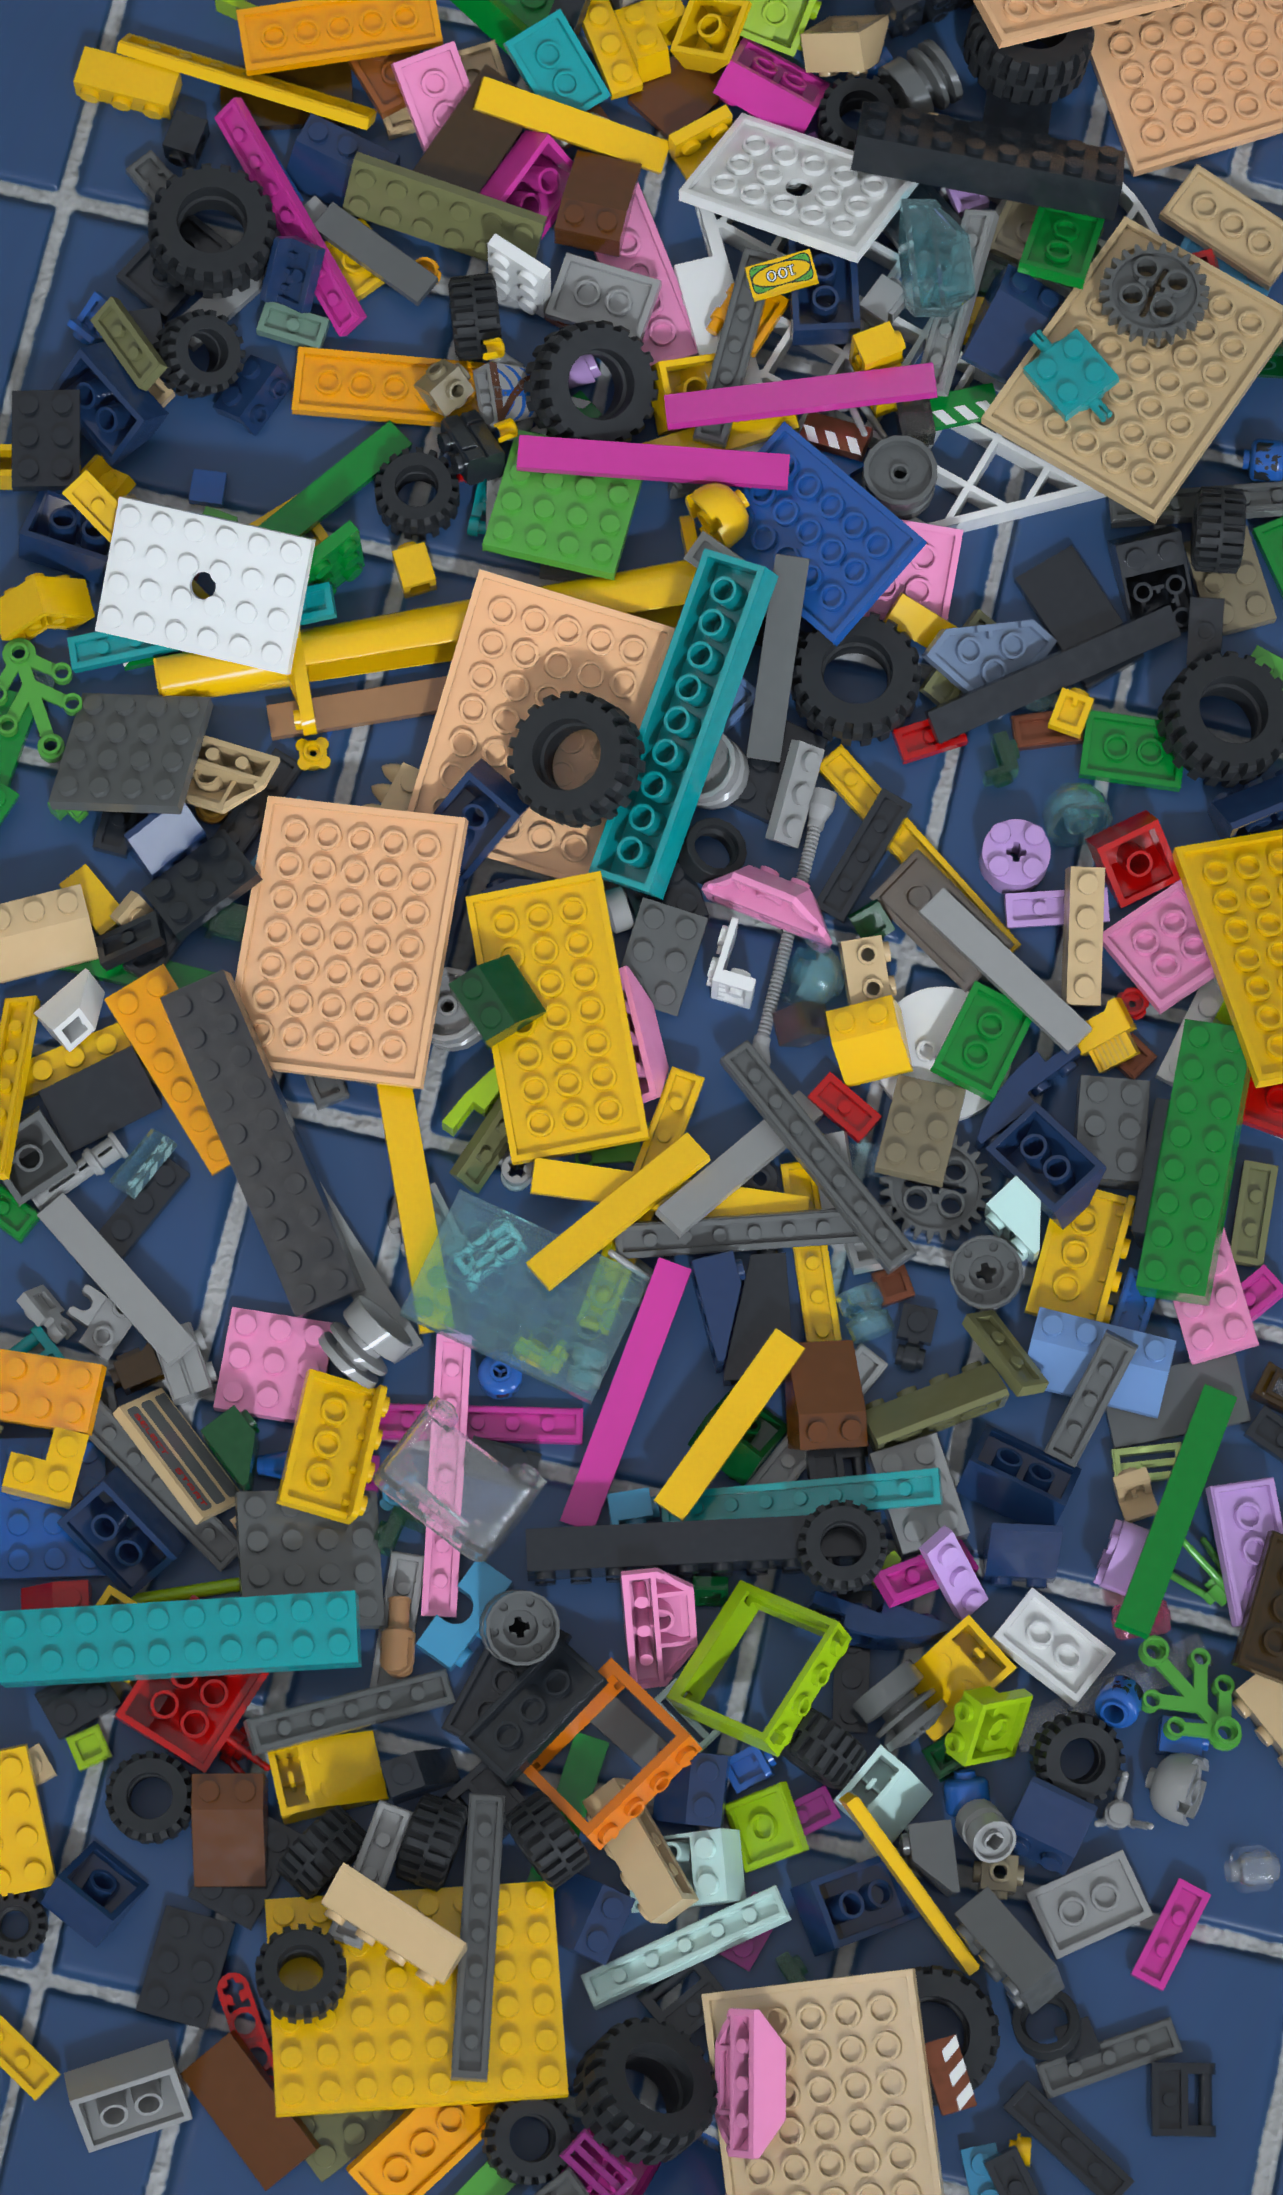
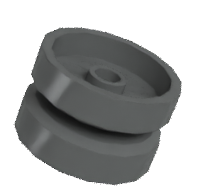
M894 435L880 440L869 450L864 461L861 486L899 519L909 520L918 517L929 507L937 482V462L932 451L922 441L910 436Z

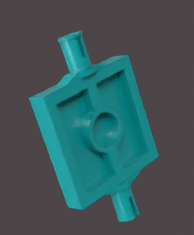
M1075 329L1062 340L1051 343L1041 330H1037L1036 334L1033 333L1030 340L1041 353L1023 368V374L1066 422L1078 412L1091 409L1101 422H1105L1106 417L1109 419L1113 412L1110 411L1101 399L1108 390L1119 383V376L1079 330Z

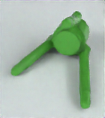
M1202 1536L1200 1538L1201 1544L1219 1569L1218 1571L1185 1539L1183 1547L1210 1576L1204 1584L1208 1591L1175 1572L1172 1573L1170 1579L1202 1597L1210 1606L1216 1601L1223 1607L1227 1603L1217 1552L1206 1537Z

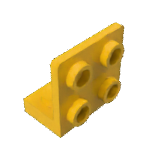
M726 104L669 135L668 152L686 181L731 127L733 115Z

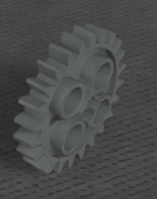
M1148 242L1147 250L1142 251L1141 247L1135 244L1132 255L1127 250H1122L1121 260L1113 257L1111 268L1104 269V279L1100 280L1099 290L1101 292L1099 293V302L1103 303L1102 315H1109L1107 324L1109 326L1119 324L1117 329L1118 335L1126 331L1130 332L1129 342L1135 340L1137 336L1141 337L1142 346H1146L1149 339H1154L1156 347H1159L1161 338H1166L1168 343L1172 345L1175 334L1183 340L1186 339L1187 329L1195 332L1197 321H1203L1204 310L1208 308L1209 299L1206 297L1209 295L1210 288L1205 285L1207 275L1198 274L1200 263L1189 265L1191 254H1186L1180 258L1178 256L1179 247H1175L1171 253L1166 252V243H1162L1159 250H1154L1152 242ZM1164 271L1168 272L1161 282L1160 292L1157 291L1153 297L1148 313L1145 317H1140L1147 307L1148 297L1153 296L1161 274ZM1149 272L1150 274H1152V276L1146 277L1142 276L1139 273ZM1177 285L1183 289L1174 290L1170 286ZM1135 299L1138 302L1131 304L1126 302L1125 300ZM1157 312H1164V313L1168 314L1169 316H1167V317H1160V316L1156 315L1155 313H1157Z
M955 1135L948 1167H959L962 1169L964 1176L959 1180H952L945 1175L943 1187L939 1190L938 1194H933L932 1188L929 1187L931 1185L893 1176L880 1177L879 1184L888 1187V1189L882 1190L879 1198L890 1200L885 1205H892V1211L894 1210L895 1212L893 1214V1222L896 1223L900 1220L903 1222L901 1228L903 1233L909 1228L913 1229V1240L915 1241L923 1233L926 1234L927 1244L931 1243L933 1235H938L940 1242L945 1244L948 1233L955 1240L959 1239V1228L970 1233L972 1227L969 1220L975 1223L981 1222L982 1217L976 1210L985 1211L986 1202L981 1199L990 1198L992 1191L983 1188V1186L990 1184L992 1179L989 1176H981L988 1165L987 1163L976 1164L980 1152H974L970 1155L967 1153L970 1142L964 1143L961 1147L957 1146L958 1135ZM909 1181L913 1184L922 1186L907 1187L905 1186V1182ZM964 1188L966 1193L961 1194L949 1189ZM912 1195L921 1196L925 1201V1206L921 1209H913L908 1205L907 1198ZM947 1199L955 1200L960 1206V1210L954 1214L946 1213L941 1203Z

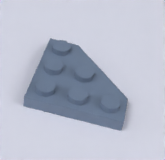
M1034 620L941 629L921 656L960 691L967 693L1045 658L1057 640Z

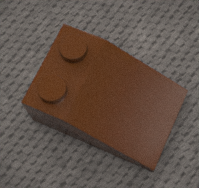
M577 150L554 227L555 243L620 257L642 164Z
M853 1340L797 1342L805 1350L785 1377L788 1449L815 1450L868 1446L866 1408Z
M264 1773L192 1774L191 1818L194 1887H267L268 1778Z

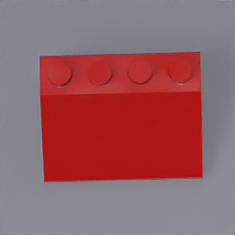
M192 1595V1596L189 1598V1600H198V1599H199V1598L196 1597L195 1595ZM269 1673L136 1680L113 1717L201 1772L206 1773Z

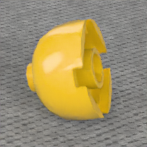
M709 483L685 497V503L692 519L698 517L702 525L699 528L701 533L702 531L707 532L728 548L734 546L745 535L749 524V516L746 510L749 507V502L739 489L733 491L724 484Z

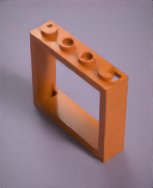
M612 1658L598 1670L608 1681V1684L523 1772L599 1850L612 1838L615 1840L619 1831L631 1819L639 1816L644 1810L645 1805L657 1793L664 1791L669 1786L671 1780L684 1767L691 1764L690 1761L702 1750L695 1739ZM626 1688L675 1737L595 1817L587 1822L539 1772Z

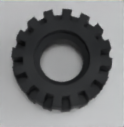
M7 1893L8 1896L4 1897L0 1894V1955L16 1959V1957H27L31 1952L35 1953L39 1949V1945L44 1943L46 1931L49 1928L47 1913L44 1911L43 1906L26 1893ZM12 1911L24 1913L29 1921L26 1934L18 1939L6 1937L1 1929L4 1916Z

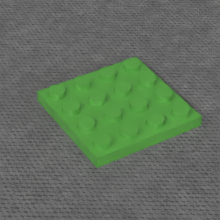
M518 429V435L513 440L484 536L482 550L614 580L643 480L517 471L519 435L550 437Z

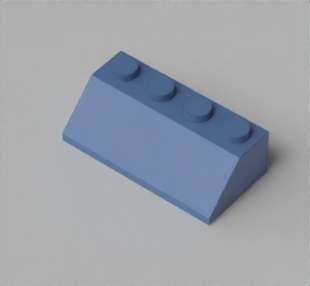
M1043 1307L1039 1308L1028 1355L1049 1382L1045 1391L1072 1397L1108 1329L1138 1345L1108 1407L1158 1419L1174 1357L1176 1340Z

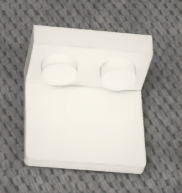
M732 917L729 926H722L716 952L720 957L712 958L706 985L712 987L710 998L750 1009L754 998L756 979L751 978V974L742 969L732 968L731 971L726 970L737 937L739 922L738 918Z

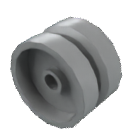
M723 733L699 797L698 808L716 810L727 807L739 798L747 786L750 772L748 760L741 748Z
M445 967L443 970L431 1044L438 1049L452 1052L468 1049L481 1040L450 992L448 984L466 973L460 969Z

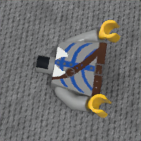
M501 338L483 340V344L487 348V353L483 354V360H490V362L473 371L479 414L491 432L499 430L501 436L498 438L499 443L504 441L513 442L514 438L518 435V429L528 432L533 427L534 419L537 418L535 411L529 412L526 402L531 401L530 392H524V382L530 381V374L525 373L526 368L521 362L505 353V346Z

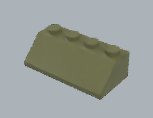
M981 1361L970 1363L961 1368L963 1373L949 1377V1374L945 1373L930 1379V1386L917 1390L916 1386H911L897 1392L898 1398L886 1403L883 1398L867 1403L865 1405L867 1439L872 1451L876 1452L940 1432L1004 1407L1010 1395L1008 1389L991 1362L982 1365Z

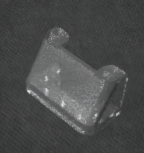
M436 1395L428 1402L382 1462L373 1476V1481L383 1493L464 1556L476 1562H483L508 1540L547 1481L539 1475L534 1467L528 1464H516L510 1469L505 1467L455 1428L459 1420L455 1407L450 1402L440 1399Z

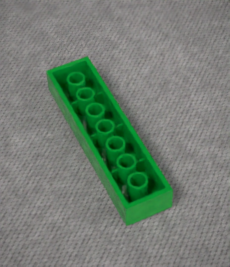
M1185 1019L1136 1281V1287L1140 1296L1205 1306L1210 1304L1251 1077L1234 1026Z

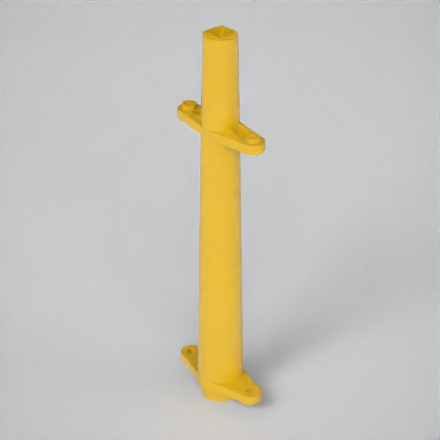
M691 515L679 517L685 555L698 538L694 519H692ZM686 560L616 572L614 580L592 576L538 587L676 628L697 568ZM470 599L301 630L300 626L292 670L289 675L189 652L153 658L158 693L163 697L199 696L212 698L290 687L299 707L298 710H293L296 730L303 729L304 736L318 734L310 682L452 661Z

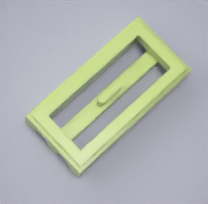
M1181 1442L1111 1449L1114 1477L1118 1476L1121 1471L1132 1467L1140 1469L1143 1467L1173 1466L1181 1447ZM1175 1452V1457L1127 1463L1120 1462V1457ZM1171 1471L1149 1473L1151 1482L1168 1480Z

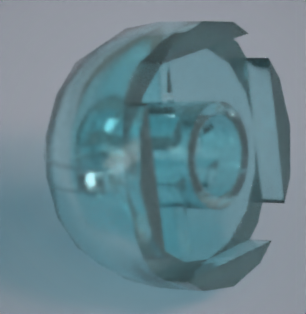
M1080 782L1065 783L1056 789L1045 801L1042 813L1048 837L1052 839L1053 844L1068 848L1087 844L1084 839L1085 837L1092 836L1109 828L1113 820L1111 810L1103 793L1091 784Z
M806 939L804 942L807 944V947L805 949L798 947L789 962L783 981L785 983L790 982L788 993L782 991L781 997L783 1002L796 1007L818 1009L827 1004L833 996L838 997L840 995L845 979L841 977L842 967L836 953L820 942Z

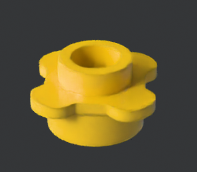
M324 737L310 741L304 738L299 739L295 745L296 750L299 751L297 766L304 771L328 768L331 764V759L327 756L328 740ZM314 751L316 752V755L311 756L310 752Z

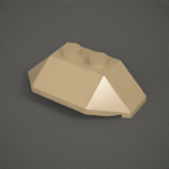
M205 735L185 803L225 814L266 788L281 762L280 758Z

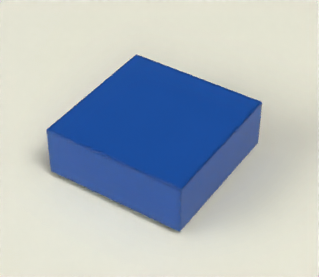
M193 469L189 504L223 508L227 473Z

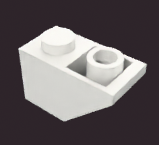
M85 968L34 1014L49 1034L70 1052L96 1030L105 992L89 970Z

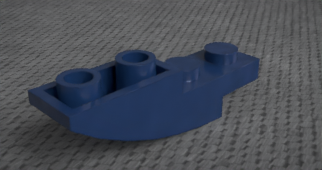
M1076 1046L1069 1054L1060 1050L1047 1061L1036 1051L1024 1061L1007 1079L990 1104L982 1121L974 1147L981 1151L990 1145L1035 1103L1030 1097L1031 1095L1038 1098L1052 1086L1049 1082L1060 1074L1064 1078L1079 1066L1076 1062L1081 1054L1079 1048Z
M816 1590L804 1603V1607L839 1621L852 1638L849 1645L867 1649L907 1650L937 1643L947 1633L950 1624L940 1621L935 1615L914 1612L907 1609L903 1604L889 1608L886 1601H884L876 1611H873L866 1604L851 1603L839 1599L832 1592L826 1591L820 1592Z

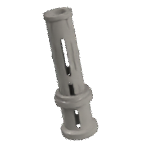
M112 1131L107 1134L108 1138L92 1149L86 1148L83 1150L84 1152L81 1154L83 1157L75 1162L78 1166L77 1169L31 1198L40 1211L62 1193H69L94 1174L96 1176L103 1175L105 1168L121 1157L126 1159L129 1156Z

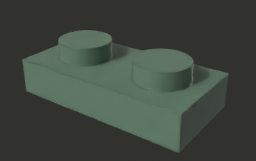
M265 302L256 328V334L296 347L322 348L330 326L329 318L312 313H300L279 303Z

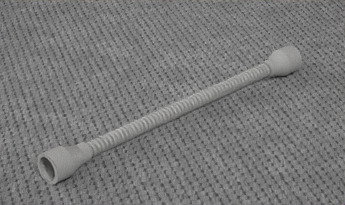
M820 787L814 788L809 803L808 831L796 878L806 883L809 882L808 878H810L809 874H811L810 870L812 869L811 866L813 865L820 833L823 831L825 822L834 810L837 798L835 792ZM782 930V938L780 939L781 942L779 943L780 946L778 947L779 950L777 951L778 954L776 955L777 958L775 959L772 971L773 975H771L772 979H770L771 983H769L764 1004L765 1008H763L758 1026V1033L754 1036L752 1046L769 1067L771 1063L769 1050L771 1038L769 1035L771 1034L772 1022H774L773 1018H775L774 1014H776L781 993L780 989H782L795 934Z

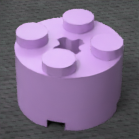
M1021 819L1006 820L995 824L991 828L983 842L979 867L983 878L986 879L994 890L1001 894L1030 892L1043 880L1051 856L1050 844L1044 830L1038 825ZM1011 853L1018 855V858H1020L1019 862L1013 861Z
M1116 1519L1109 1535L1110 1540L1107 1548L1103 1549L1097 1565L1098 1570L1093 1583L1125 1596L1149 1529L1125 1520Z

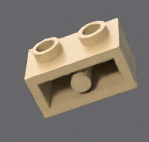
M882 935L838 942L848 1006L888 995H897L894 975L888 976L886 962H891L890 947L888 941H882Z

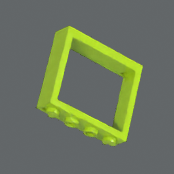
M740 1580L666 1698L680 1714L779 1757L784 1747L791 1741L793 1733L802 1718L810 1711L812 1702L820 1689L828 1682L830 1673L840 1657L846 1653L852 1638L839 1621ZM759 1610L822 1637L763 1732L700 1705V1702Z

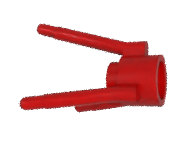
M242 1727L240 1730L234 1728L220 1750L222 1754L219 1759L229 1765L236 1774L245 1772L234 1759L240 1762L244 1757L265 1771L270 1770L268 1763L259 1756L252 1755L245 1728Z

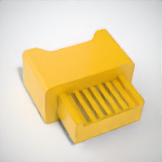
M1115 997L1107 1001L1105 1011L1086 1021L1092 1027V1031L1077 1045L1081 1051L1080 1055L1091 1056L1099 1073H1105L1140 1054L1130 1034L1137 1027L1122 998Z

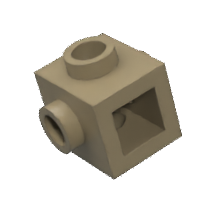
M444 359L432 364L427 369L426 374L413 385L429 409L444 417L462 407L466 403L467 398L475 392L468 381L471 378L468 371L460 363L453 364Z
M1009 1855L997 1863H986L981 1860L974 1861L972 1882L978 1883L977 1892H981L988 1886L999 1900H1007L1008 1895L1015 1894L1017 1886L1023 1887L1024 1865L1018 1864L1019 1856ZM995 1866H1003L1005 1868L1006 1876L1003 1879H998L994 1876L993 1869Z

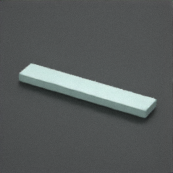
M774 1885L612 1960L606 1966L602 1965L580 1976L595 2010H598L792 1919L779 1889Z

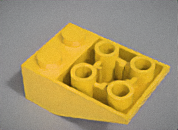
M970 1615L966 1616L915 1663V1666L924 1676L914 1689L919 1695L928 1689L934 1688L936 1693L925 1702L926 1705L931 1708L941 1699L948 1705L942 1711L936 1723L925 1733L933 1742L939 1740L954 1726L956 1719L954 1707L956 1703L960 1702L965 1690L990 1686L995 1690L1017 1668Z
M373 1730L333 1735L267 1753L284 1825L319 1817L328 1809L338 1805L344 1810L377 1803L379 1800H389Z

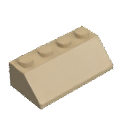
M81 884L0 904V984L99 959Z
M344 1862L321 1901V1904L327 1908L324 1913L325 1916L340 1926H343L344 1922L347 1921L357 1928L354 1935L370 1946H373L375 1941L388 1949L385 1955L401 1966L406 1961L418 1968L415 1975L431 1986H434L436 1981L444 1986L468 1949L464 1941Z

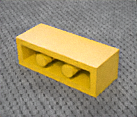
M84 46L73 80L76 95L84 101L90 103L101 101L111 104L120 111H130L131 109L143 112L145 116L155 120H160L161 118L172 119L182 87L180 72Z

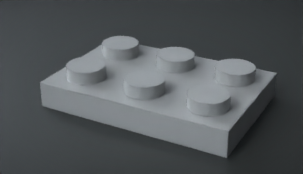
M566 253L546 308L545 316L548 319L569 325L594 320V322L601 320L610 321L613 323V327L622 325L630 330L629 337L638 336L642 341L662 283L661 280Z
M1123 1849L1025 1894L1054 1960L1060 1959L1153 1916Z

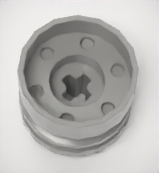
M358 1295L343 1311V1316L350 1328L340 1322H333L330 1325L332 1333L324 1332L318 1340L323 1351L342 1373L361 1386L373 1389L378 1383L377 1375L385 1376L388 1373V1368L381 1356L391 1362H398L413 1344L406 1331L389 1313L371 1299Z

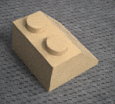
M829 16L801 33L806 73H819V77L835 76L838 72H848V75L853 74L854 77L860 76V73L867 74L868 69L880 61L889 24V16Z

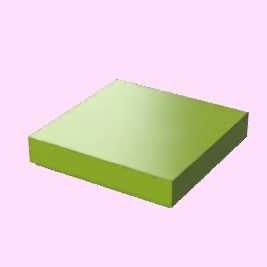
M787 1781L777 1783L726 1803L725 1813L730 1828L740 1830L745 1873L809 1850Z

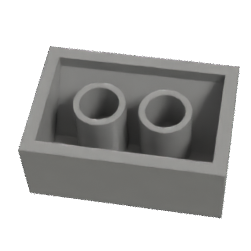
M168 2039L64 2073L69 2102L89 2153L193 2119Z

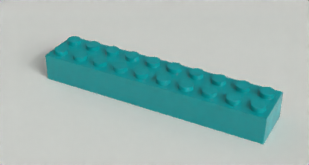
M704 548L639 729L640 735L637 739L644 742L645 753L640 755V759L646 762L645 772H639L637 780L642 782L638 792L633 789L630 793L629 798L632 799V802L627 808L619 806L616 809L618 816L611 820L607 819L588 871L589 873L601 871L603 880L660 899L664 898L779 577L767 567Z
M355 1590L0 1611V1684L5 1688L362 1667L359 1596Z

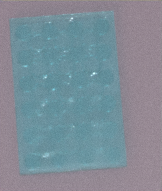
M459 1190L402 1307L400 1316L591 1404L648 1285L650 1277L596 1253L551 1291H548L530 1271L526 1262L559 1235L463 1190Z

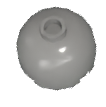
M1174 1753L1164 1758L1157 1768L1152 1767L1149 1770L1145 1787L1150 1789L1151 1804L1161 1817L1186 1827L1189 1825L1186 1817L1194 1819L1207 1785L1206 1781L1201 1780L1202 1770L1209 1772L1208 1759L1189 1753Z

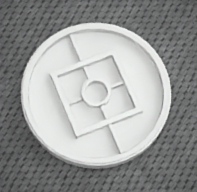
M931 987L916 991L898 1002L902 1011L913 1067L912 1072L900 1075L962 1088L931 1072L930 1069L969 993L968 991L965 993L962 989L954 987ZM1010 1065V1067H1009V1069H1008V1071H1007V1073H1006V1075H1005V1077H1004V1079H1003V1081H1002V1083H1001V1085H1000L998 1091H999L1000 1088L1004 1085V1083L1007 1081L1008 1076H1009V1073H1010L1011 1065ZM898 1075L879 1080L891 1100ZM966 1090L959 1121L979 1114L989 1107L992 1102Z

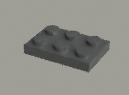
M643 897L621 967L628 966L653 1002L655 1010L678 1016L709 918Z

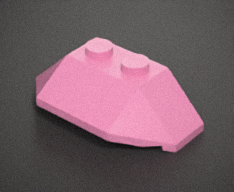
M748 865L708 881L702 887L703 893L712 902L827 948H830L833 943L810 885L798 878L793 877L789 881L779 877L780 874L770 867L762 865L759 869Z
M623 966L619 968L643 1103L661 1097L669 1066L653 1002L630 968Z
M657 1567L621 1571L620 1585L629 1675L643 1689L667 1686L673 1678L672 1675L682 1667L698 1646L693 1584Z
M729 2008L726 2015L727 2019L722 2025L715 2042V2080L717 2081L718 2094L715 2096L718 2101L715 2119L721 2136L727 2144L726 2151L728 2157L759 2159L786 2120V2045L759 2009Z

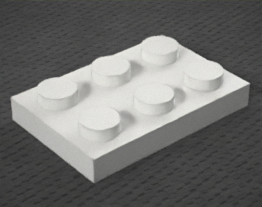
M495 233L487 245L488 273H491L495 278L497 294L502 297H507L508 295L516 300L519 307L528 314L534 315L536 313L544 318L551 297V269Z
M1033 1587L991 1638L1003 1653L1073 1708L1116 1654Z

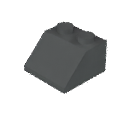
M39 1106L20 1117L10 1179L2 1180L19 1206L78 1168Z
M951 1819L908 1824L901 1837H898L901 1857L907 1858L908 1866L947 1898L955 1897L960 1892Z

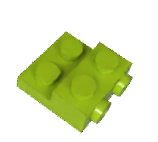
M748 0L752 3L740 36L792 57L795 56L797 50L803 52L801 33L804 32L809 19L815 21L822 3L821 1Z
M990 1686L965 1690L960 1702L956 1703L954 1707L956 1719L951 1733H948L945 1737L946 1753L964 1767L1015 1757L1034 1695L1024 1688L998 1693Z

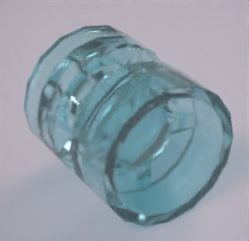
M869 1282L856 1286L835 1298L842 1317L849 1319L846 1328L851 1340H853V1344L873 1340L889 1333L895 1328L888 1309L881 1307L884 1298L878 1282Z

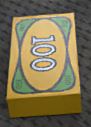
M810 249L745 267L754 302L819 284Z

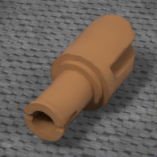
M392 1596L388 1598V1627L381 1631L380 1664L392 1677L403 1679L407 1678L413 1671L416 1633L409 1628L411 1599L406 1596Z

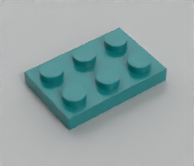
M561 9L503 43L504 48L531 93L585 112L611 96Z

